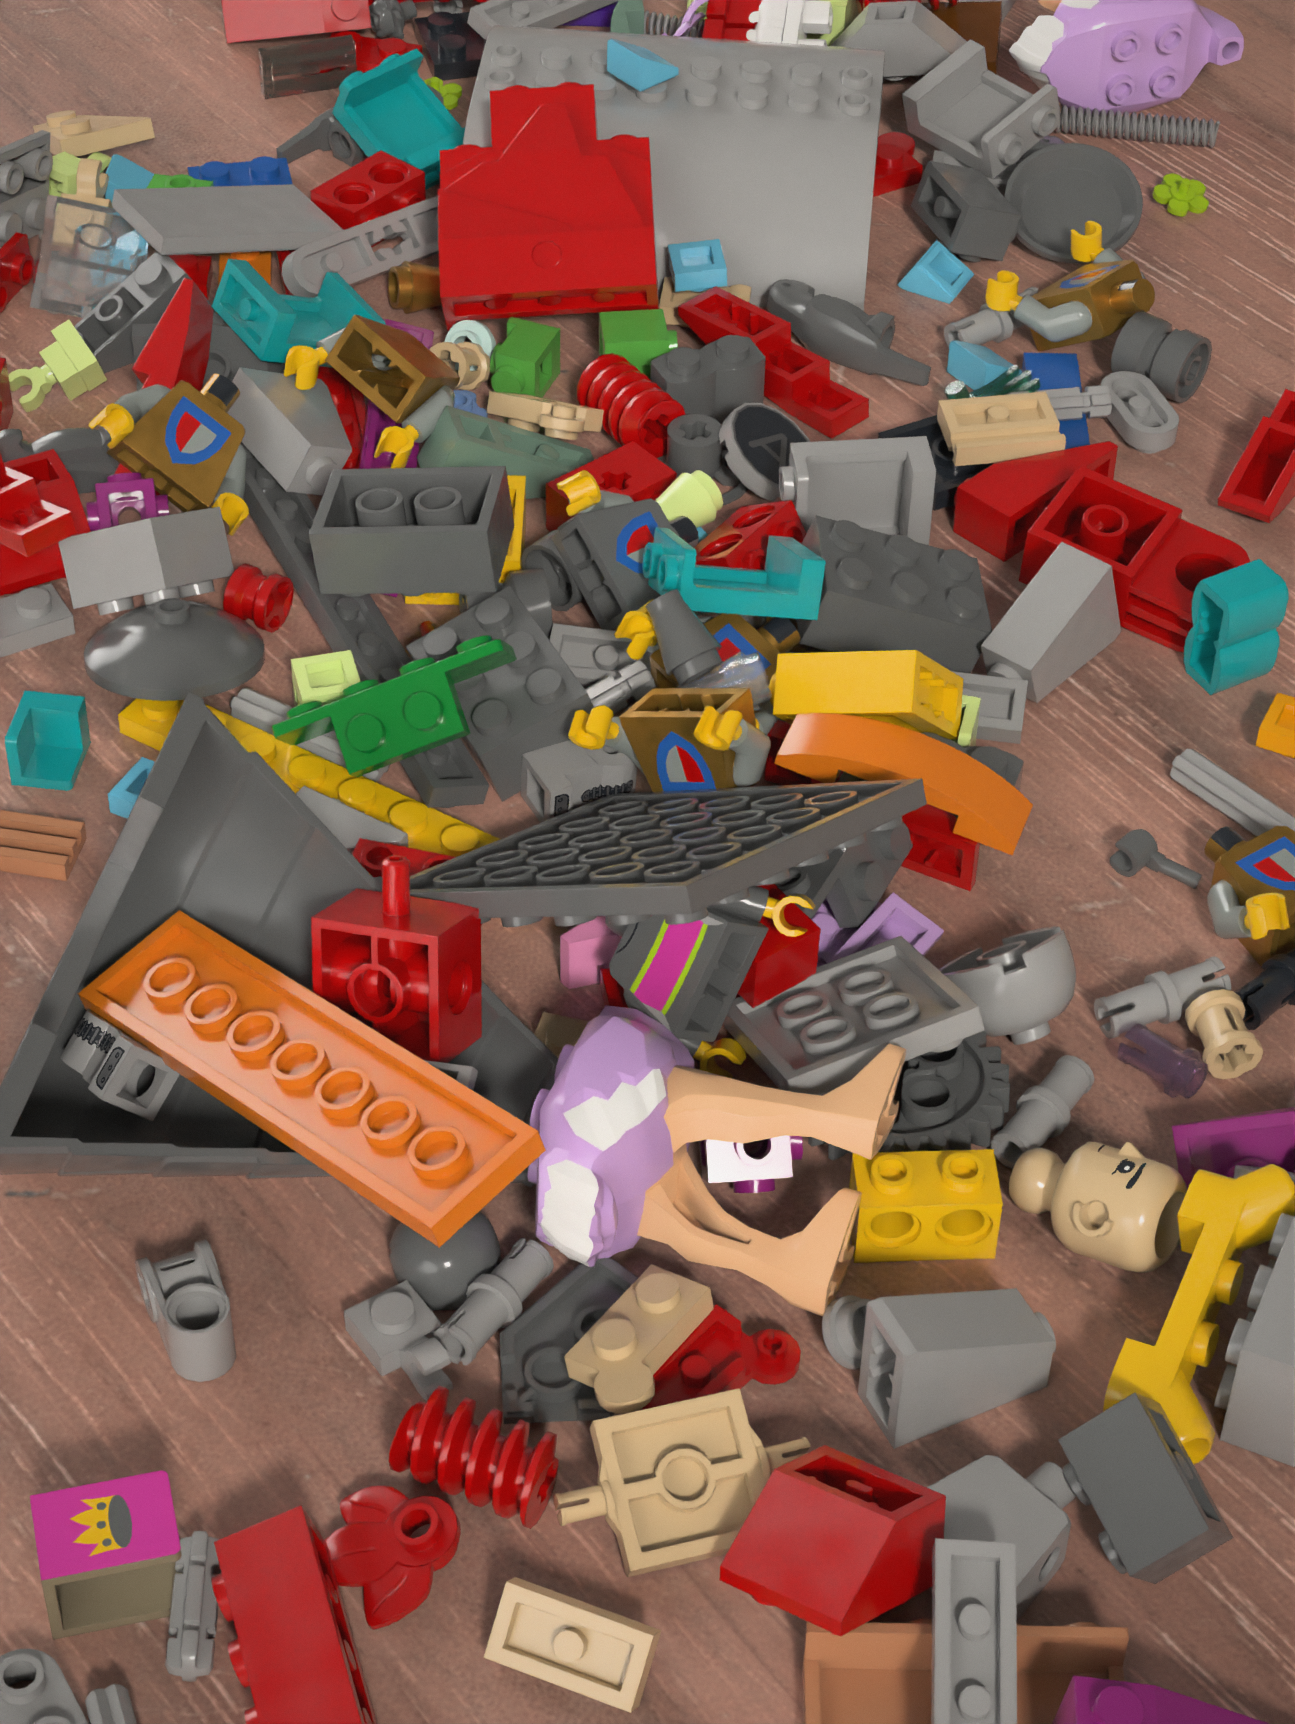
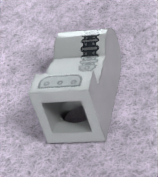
M571 740L522 754L521 797L540 823L608 795L634 793L636 789L637 766L627 755L606 745L603 748L591 750L580 747Z
M87 1009L60 1056V1059L65 1064L83 1075V1079L90 1084L88 1089L98 1098L150 1121L154 1120L180 1075L165 1065L162 1057L90 1009ZM150 1064L155 1067L153 1082L144 1094L138 1096V1079L142 1071Z

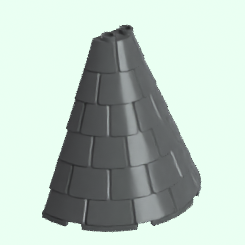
M188 692L0 1085V1175L57 1173L58 1176L151 1174L153 1178L246 1176L247 1179L333 1177L182 1075H179L154 1120L150 1121L98 1098L88 1089L90 1084L83 1079V1075L60 1059L63 1050L86 1013V1009L77 993L177 911H182L313 992L311 917L357 888L382 892V877H372L256 751L248 752L210 709L205 706L204 699L191 692ZM482 981V1037L448 1063L474 1067L478 1074L473 1091L530 1125L532 1108L539 1091L542 1088L551 1090L555 1083L554 1078L558 1058ZM150 1064L142 1071L138 1079V1096L144 1094L153 1082L155 1067ZM529 1166L511 1183H522L532 1187L534 1183L528 1181Z

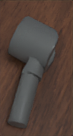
M1143 829L1130 831L1117 841L1115 846L1119 850L1109 860L1112 868L1117 873L1126 877L1134 876L1146 866L1157 873L1159 871L1194 889L1197 888L1202 878L1201 874L1166 858V855L1158 852L1157 842L1148 831Z

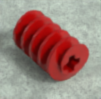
M614 353L599 356L590 362L582 372L577 385L579 405L604 410L601 428L620 445L623 446L634 441L656 458L667 454L668 425L675 418L686 415L684 408L644 373H641L633 364H630L626 358Z
M440 1385L432 1392L426 1403L419 1401L411 1406L398 1426L390 1446L388 1461L391 1470L401 1473L410 1468L414 1480L425 1484L438 1479L440 1490L453 1496L465 1490L468 1503L478 1507H483L492 1501L495 1514L506 1519H510L520 1512V1519L524 1527L531 1529L538 1523L548 1505L557 1480L559 1460L555 1457L557 1434L547 1431L534 1448L529 1447L530 1423L520 1419L507 1437L501 1435L503 1412L493 1408L481 1424L477 1425L473 1423L476 1401L465 1397L460 1402L453 1414L446 1411L449 1389Z

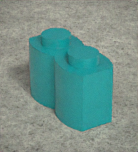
M1261 559L1203 579L1195 588L1192 598V621L1194 627L1191 628L1185 640L1184 665L1186 673L1210 696L1268 674L1276 662L1280 646L1279 634L1276 628L1279 627L1284 619L1289 592L1283 578L1276 574Z

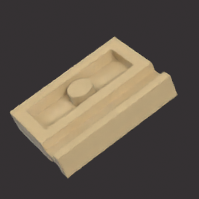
M1046 391L938 401L937 420L949 451L954 453L953 462L955 466L997 463L1065 450L1066 437L1059 432L1060 423Z

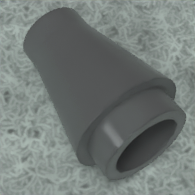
M678 589L661 595L645 606L652 619L667 676L674 675L679 686H685L697 681L724 664L718 653L722 646L686 604Z

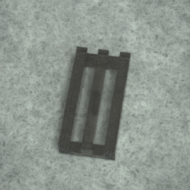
M352 35L258 49V57L261 61L259 70L262 78V83L260 84L264 99L339 88L346 77L357 71L356 47ZM346 66V70L317 74L320 70ZM298 73L303 75L301 77L273 81V77Z

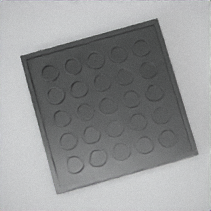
M921 778L611 794L411 875L410 896L479 908L481 924L490 921L491 918H501L503 927L525 926L542 920L543 917H554L555 925L561 927L583 924L594 920L597 916H608L610 925L614 926L642 922L649 919L652 915H664L665 923L670 925L691 923L706 918L708 916L707 907L710 905L729 904L748 898L750 896L748 887L769 885L788 879L790 877L789 868L805 867L827 861L829 859L828 850L849 848L865 843L867 841L866 832L884 831L901 826L903 824V815L927 804L923 780Z

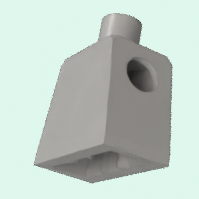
M984 1455L927 1488L946 1495L944 1539L1016 1543V1616L1018 1621L1056 1574L1065 1559L1071 1521L1067 1513L1062 1509L1073 1501L1076 1495L1068 1484L1063 1469L1055 1463L1045 1462L1025 1479L998 1456Z

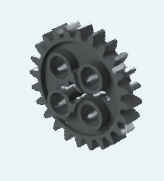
M985 1031L964 1038L960 1045L951 1050L936 1053L928 1052L907 1060V1069L903 1076L899 1121L893 1124L889 1135L878 1152L971 1150V1143L982 1147L990 1145L991 1130L1001 1131L1004 1124V1113L1009 1112L1010 1084L1009 1065L1001 1064V1048L999 1046L986 1047L987 1033ZM808 1137V1144L812 1147L826 1143L819 1139ZM828 1143V1158L831 1160H836L848 1152L852 1154L850 1151Z

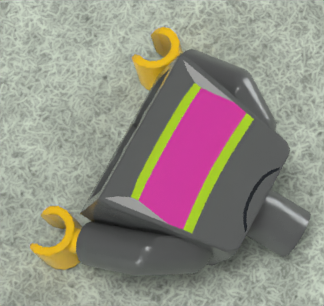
M751 886L748 887L750 894L748 898L729 904L710 905L707 907L708 916L706 918L691 923L670 925L665 923L664 915H652L649 919L642 922L614 926L610 925L609 918L606 916L605 924L607 928L621 937L609 967L612 977L624 988L623 996L627 1007L637 1009L663 1024L688 1048L692 1058L700 1062V1070L732 1079L731 1073L721 1069L716 1064L714 1055H723L731 1062L741 1065L746 1059L745 1050L733 1039L722 1038L717 1041L715 1039L769 929L762 923H759L762 916L773 919L774 925L780 933L796 937L808 930L802 927H794L787 923L784 918L786 905L797 903L802 907L814 909L815 904L804 894L795 893L784 897L782 900L768 897V889Z

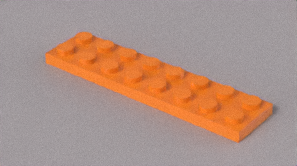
M180 910L77 993L86 1011L90 1009L162 1057L165 1065L439 1248L546 1151L538 1130Z

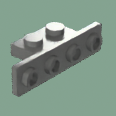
M843 772L837 783L867 780ZM903 823L901 826L889 830L866 832L867 841L865 843L849 848L828 850L829 859L827 861L811 866L789 868L790 877L774 884L786 896L797 893L809 897L815 904L814 909H808L795 903L809 918L816 914L826 898L840 928H860L868 919L913 847L908 827Z

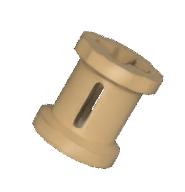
M443 342L437 343L429 349L459 375L460 380L454 390H475L489 378L490 358L479 344L473 342L458 344ZM456 362L459 363V370L455 368ZM477 365L478 368L476 371H470V366Z
M1224 989L1207 992L1192 1001L1186 1009L1185 1020L1190 1032L1200 1037L1205 1048L1202 1055L1205 1068L1210 1071L1214 1078L1231 1079L1239 1077L1243 1073L1255 1068L1262 1059L1263 1049L1259 1040L1255 1038L1252 1032H1248L1244 1024L1245 1007L1240 996L1234 991Z

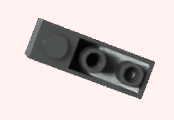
M157 251L152 254L74 326L97 359L104 374L134 363L132 324L158 323L183 279L192 280L168 255L161 256Z

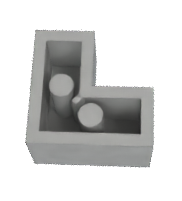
M220 507L148 518L71 536L58 542L73 609L97 604L99 615L133 609L132 597L143 595L145 605H151L164 599H179L214 592L213 580L229 577L234 572Z

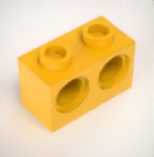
M994 1149L877 1152L871 1160L852 1153L849 1189L862 1192L860 1205L851 1232V1242L855 1248L853 1253L854 1263L995 1259L1003 1201Z

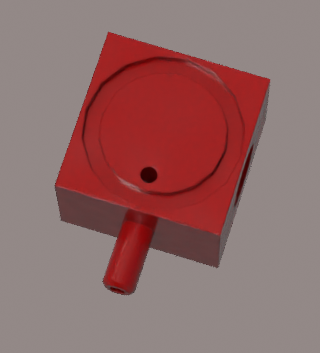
M394 855L388 856L382 861V892L357 888L311 917L313 993L422 1060L448 1063L482 1037L481 918H479V908L410 896V861L404 856Z

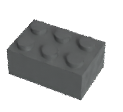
M506 466L332 469L309 532L320 594H342L347 597H360L366 594L400 593L404 596H419L425 593H460L473 596L484 592H496L514 530Z
M816 515L802 545L826 560L818 620L796 619L801 639L799 643L830 652L917 650L950 671L971 673L982 653L981 645L992 632L977 558L970 557L956 549L944 550L918 543L904 535L892 536L862 528L851 521H836Z
M511 586L506 587L406 646L413 661L432 657L435 658L436 662L458 654L456 647L459 644L479 636L490 635L493 640L501 639L513 647L517 660L454 684L471 733L460 739L502 802L521 791L522 754L570 740L568 733L575 712L577 710H584L590 714L594 708L586 690Z

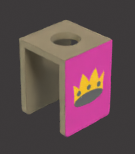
M160 1470L30 1495L40 1577L53 1640L170 1617L175 1573L182 1574L181 1572H176L175 1562L181 1558L182 1553L167 1472Z

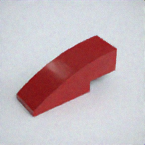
M1288 389L1284 390L1270 418L1263 416L1218 497V506L1267 523L1272 522L1295 497V392Z

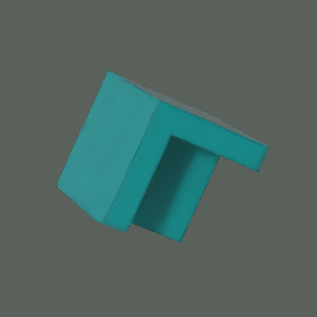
M24 691L5 736L11 785L69 791L74 787L91 744L85 697Z

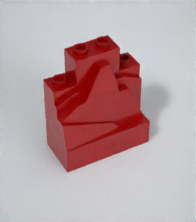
M564 82L555 87L542 88L514 85L504 90L490 91L492 147L464 144L454 149L440 150V189H438L440 299L447 331L453 325L463 320L659 309L649 137L637 138L633 135L621 134L607 140H598L594 84L581 85L576 82Z

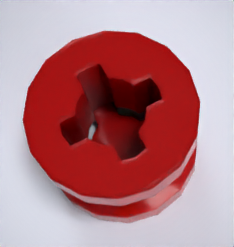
M244 563L233 572L227 583L223 599L224 611L236 615L244 621L248 619L253 620L257 628L273 633L284 624L289 615L294 596L293 583L290 578L276 573L269 577L264 576L260 568Z

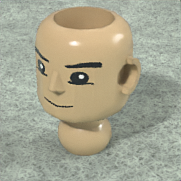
M1087 1142L1073 1152L1066 1164L1062 1162L1058 1154L1051 1150L1033 1148L1022 1153L1013 1167L1009 1182V1195L1013 1202L1022 1211L1041 1214L1050 1211L1055 1235L1065 1248L1074 1253L1124 1270L1145 1273L1154 1271L1167 1262L1180 1242L1177 1214L1188 1190L1186 1183L1175 1168L1144 1157L1131 1142H1126L1121 1149L1102 1143Z

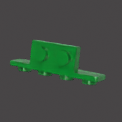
M490 635L469 639L456 647L458 654L438 662L432 657L418 659L402 666L399 669L401 676L381 684L375 679L358 682L343 690L344 698L323 706L322 702L314 701L290 709L286 713L288 720L271 726L274 737L289 745H297L335 730L349 775L354 777L362 776L471 734L454 684L517 660L514 649L501 639L493 640Z

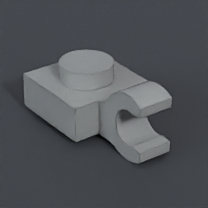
M407 1280L344 1310L346 1331L382 1377L401 1367L412 1381L418 1393L426 1401L439 1385L449 1390L453 1389L451 1380L442 1370L443 1367L451 1364L450 1357L442 1344L434 1338L435 1331L442 1323Z

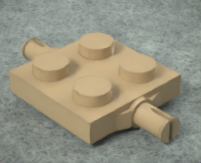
M740 1388L594 1420L589 1429L599 1465L597 1485L560 1494L554 1493L555 1510H559L557 1518L560 1526H565L568 1523L604 1515L606 1522L616 1534L626 1577L725 1555L733 1544L774 1469L807 1454L806 1452L811 1446L806 1437H801L798 1440L763 1447L762 1441L749 1425Z

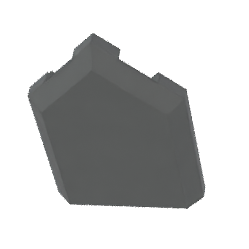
M610 1257L597 1259L594 1267H588L580 1263L500 1333L503 1424H517L520 1419L528 1423L599 1420L612 1417L615 1414L608 1412L599 1405L593 1387L569 1378L564 1356L639 1277Z

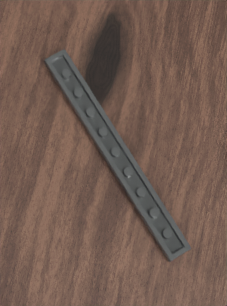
M241 442L240 444L247 453L244 502L247 504L250 515L288 578L291 579L294 588L333 652L351 650L361 682L375 679L381 684L401 676L399 669L412 661L370 594L360 597H347L342 594H320L309 532L317 510L307 494L286 492ZM460 738L400 761L428 808H451L454 806L484 804L489 783Z

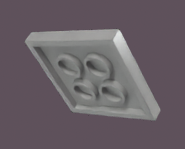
M902 936L817 967L816 973L805 981L755 1008H752L742 997L735 998L724 1020L726 1030L780 1090L821 1096L851 1081L889 1043L905 1048V1061L928 1052L936 1053L951 1050L960 1045L964 1038L985 1030L979 1006Z

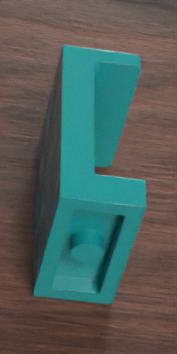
M416 48L401 56L398 53L392 54L383 60L379 66L365 73L356 71L346 77L339 86L340 93L332 114L368 157L382 150L424 171L425 190L440 183V150L454 149L457 146L463 145L465 127L462 128L419 76L418 69L424 56Z
M228 259L211 306L261 361L285 363L288 351L293 346L303 345L317 349L316 344L318 341L347 327L354 314L386 325L385 321L338 273L327 272L325 274L319 293L314 298L278 294L247 261ZM325 363L320 365L322 367H330L327 366Z
M656 527L653 543L648 542L645 546L642 567L644 577L649 579L648 585L660 595L678 589L683 600L692 611L818 620L826 560L792 537L769 535L764 570L695 565L696 549L669 528Z

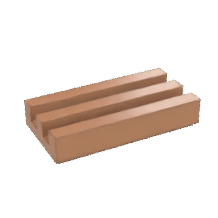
M0 810V871L67 881L87 839L85 822Z

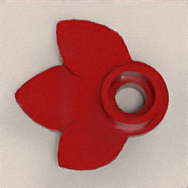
M369 1486L348 1495L340 1501V1511L347 1526L335 1530L325 1539V1542L328 1546L338 1585L346 1587L363 1586L366 1621L368 1626L375 1630L401 1620L427 1599L432 1586L433 1572L447 1565L457 1551L461 1527L453 1508L443 1499L435 1496H418L409 1499L394 1487ZM430 1524L429 1529L422 1536L410 1537L421 1526Z

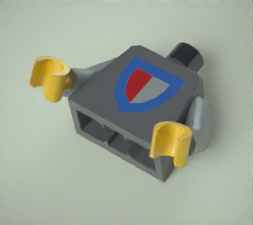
M586 470L580 471L557 483L558 490H563L568 496L567 514L570 517L577 513L581 515H578L551 538L601 629L614 631L629 611H640L649 615L645 606L661 595L648 585L649 579H646L643 575L642 564L645 546L648 542L653 543L655 528L660 527L669 528L695 548L698 544L699 536L694 523L685 516L668 521L659 503L651 498L634 502L628 495L600 490L594 477Z

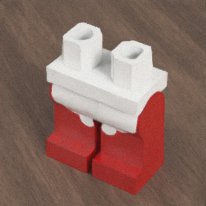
M709 0L702 38L827 46L824 39L806 38L807 33H831L833 24L832 4L830 1Z

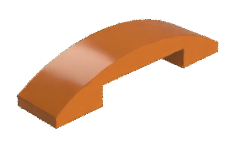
M835 713L797 714L774 762L776 765L823 783H835L841 771L867 781L922 778L926 803L958 815L953 833L1012 856L1033 807V804L1013 785L966 753L911 729L860 716Z

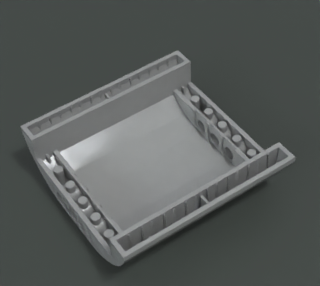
M494 25L491 28L485 43L470 101L463 145L472 144L479 147H492L490 91L504 90L514 85L542 88L555 87L564 82H576L581 85L594 84L598 140H607L621 134L633 135L637 138L649 137L659 300L661 299L664 278L672 277L668 262V245L719 239L727 267V286L722 287H730L737 284L751 287L750 303L757 307H767L769 291L772 286L779 280L788 279L800 281L815 289L814 296L826 294L831 297H837L852 303L864 311L885 50ZM612 38L644 47L678 67L679 75L640 92L607 71V42Z

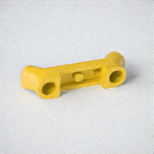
M1269 1164L1235 1179L1203 1169H1199L1196 1172L1177 1214L1181 1251L1190 1253L1192 1256L1155 1346L1126 1338L1107 1386L1103 1412L1135 1392L1160 1403L1193 1465L1202 1461L1210 1453L1214 1443L1215 1431L1193 1392L1190 1382L1197 1365L1208 1367L1214 1356L1220 1331L1219 1325L1214 1322L1222 1303L1232 1305L1237 1298L1244 1273V1264L1239 1262L1242 1252L1271 1240L1281 1213L1295 1216V1184L1285 1169Z

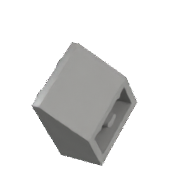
M41 130L0 148V248L16 232L27 234L28 239L48 230V223L51 217L49 175L53 165V158L50 153L51 132Z

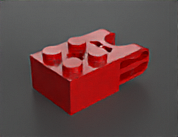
M1079 465L1028 530L1019 582L1028 585L1059 544L1064 542L1112 566L1121 627L1172 650L1184 652L1186 637L1191 628L1194 627L1192 621V598L1197 584L1203 579L1249 563L1250 559L1247 552L1234 541L1181 519L1182 509Z

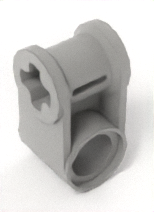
M206 1239L195 1242L193 1251L156 1262H151L147 1257L137 1259L135 1261V1268L144 1304L151 1321L157 1325L172 1367L176 1373L187 1380L197 1382L214 1380L224 1375L235 1362L236 1349L229 1298L222 1285L216 1259L209 1242Z

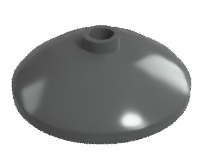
M177 598L164 599L155 604L138 607L110 621L97 631L84 649L86 673L97 685L119 695L159 701L185 700L188 692L202 698L231 690L253 678L261 670L265 661L264 641L261 635L246 621L213 606Z

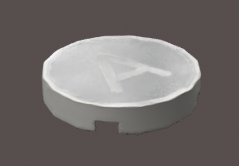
M744 403L737 407L723 421L719 431L720 444L725 441L729 451L724 457L730 470L744 486L759 497L772 502L777 497L780 498L779 469L783 466H789L790 443L810 442L809 438L794 421L779 410L762 403Z

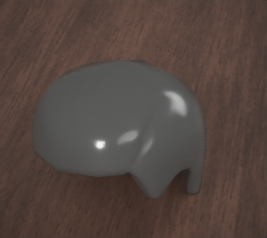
M480 1211L440 1248L403 1223L397 1226L389 1244L391 1251L389 1255L397 1282L401 1283L407 1280L432 1311L457 1310L467 1299L466 1292L468 1286L479 1275L490 1274L503 1260L496 1232L490 1221Z

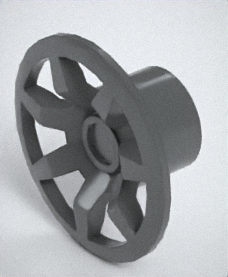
M686 414L675 418L670 422L667 429V454L657 459L677 472V477L681 473L691 474L696 470H700L710 476L711 479L715 477L724 486H736L733 490L722 494L723 506L741 498L748 491V488L740 482L730 469L726 468L728 464L724 456L729 451L725 441L720 444L719 431L722 425L716 419L702 414Z

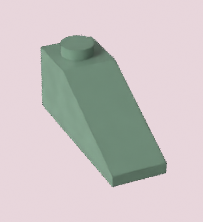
M446 405L434 431L428 437L417 456L420 468L506 466L507 475L526 476V499L546 497V483L594 460L590 449Z

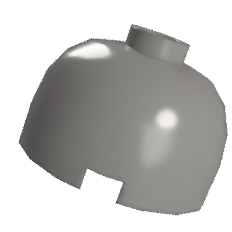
M1057 926L1035 929L1002 939V946L983 953L982 947L977 948L940 968V971L979 1006L984 1031L987 1033V1036L1010 1035L1014 1045L1032 1042L1048 1035L1051 1032L1048 1021L1066 1010L1074 996L1076 967L1073 952L1064 929L1061 930Z

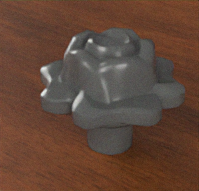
M374 0L369 6L371 29L376 32L378 37L385 36L403 39L405 21L417 17V10L412 0L401 3L397 0Z

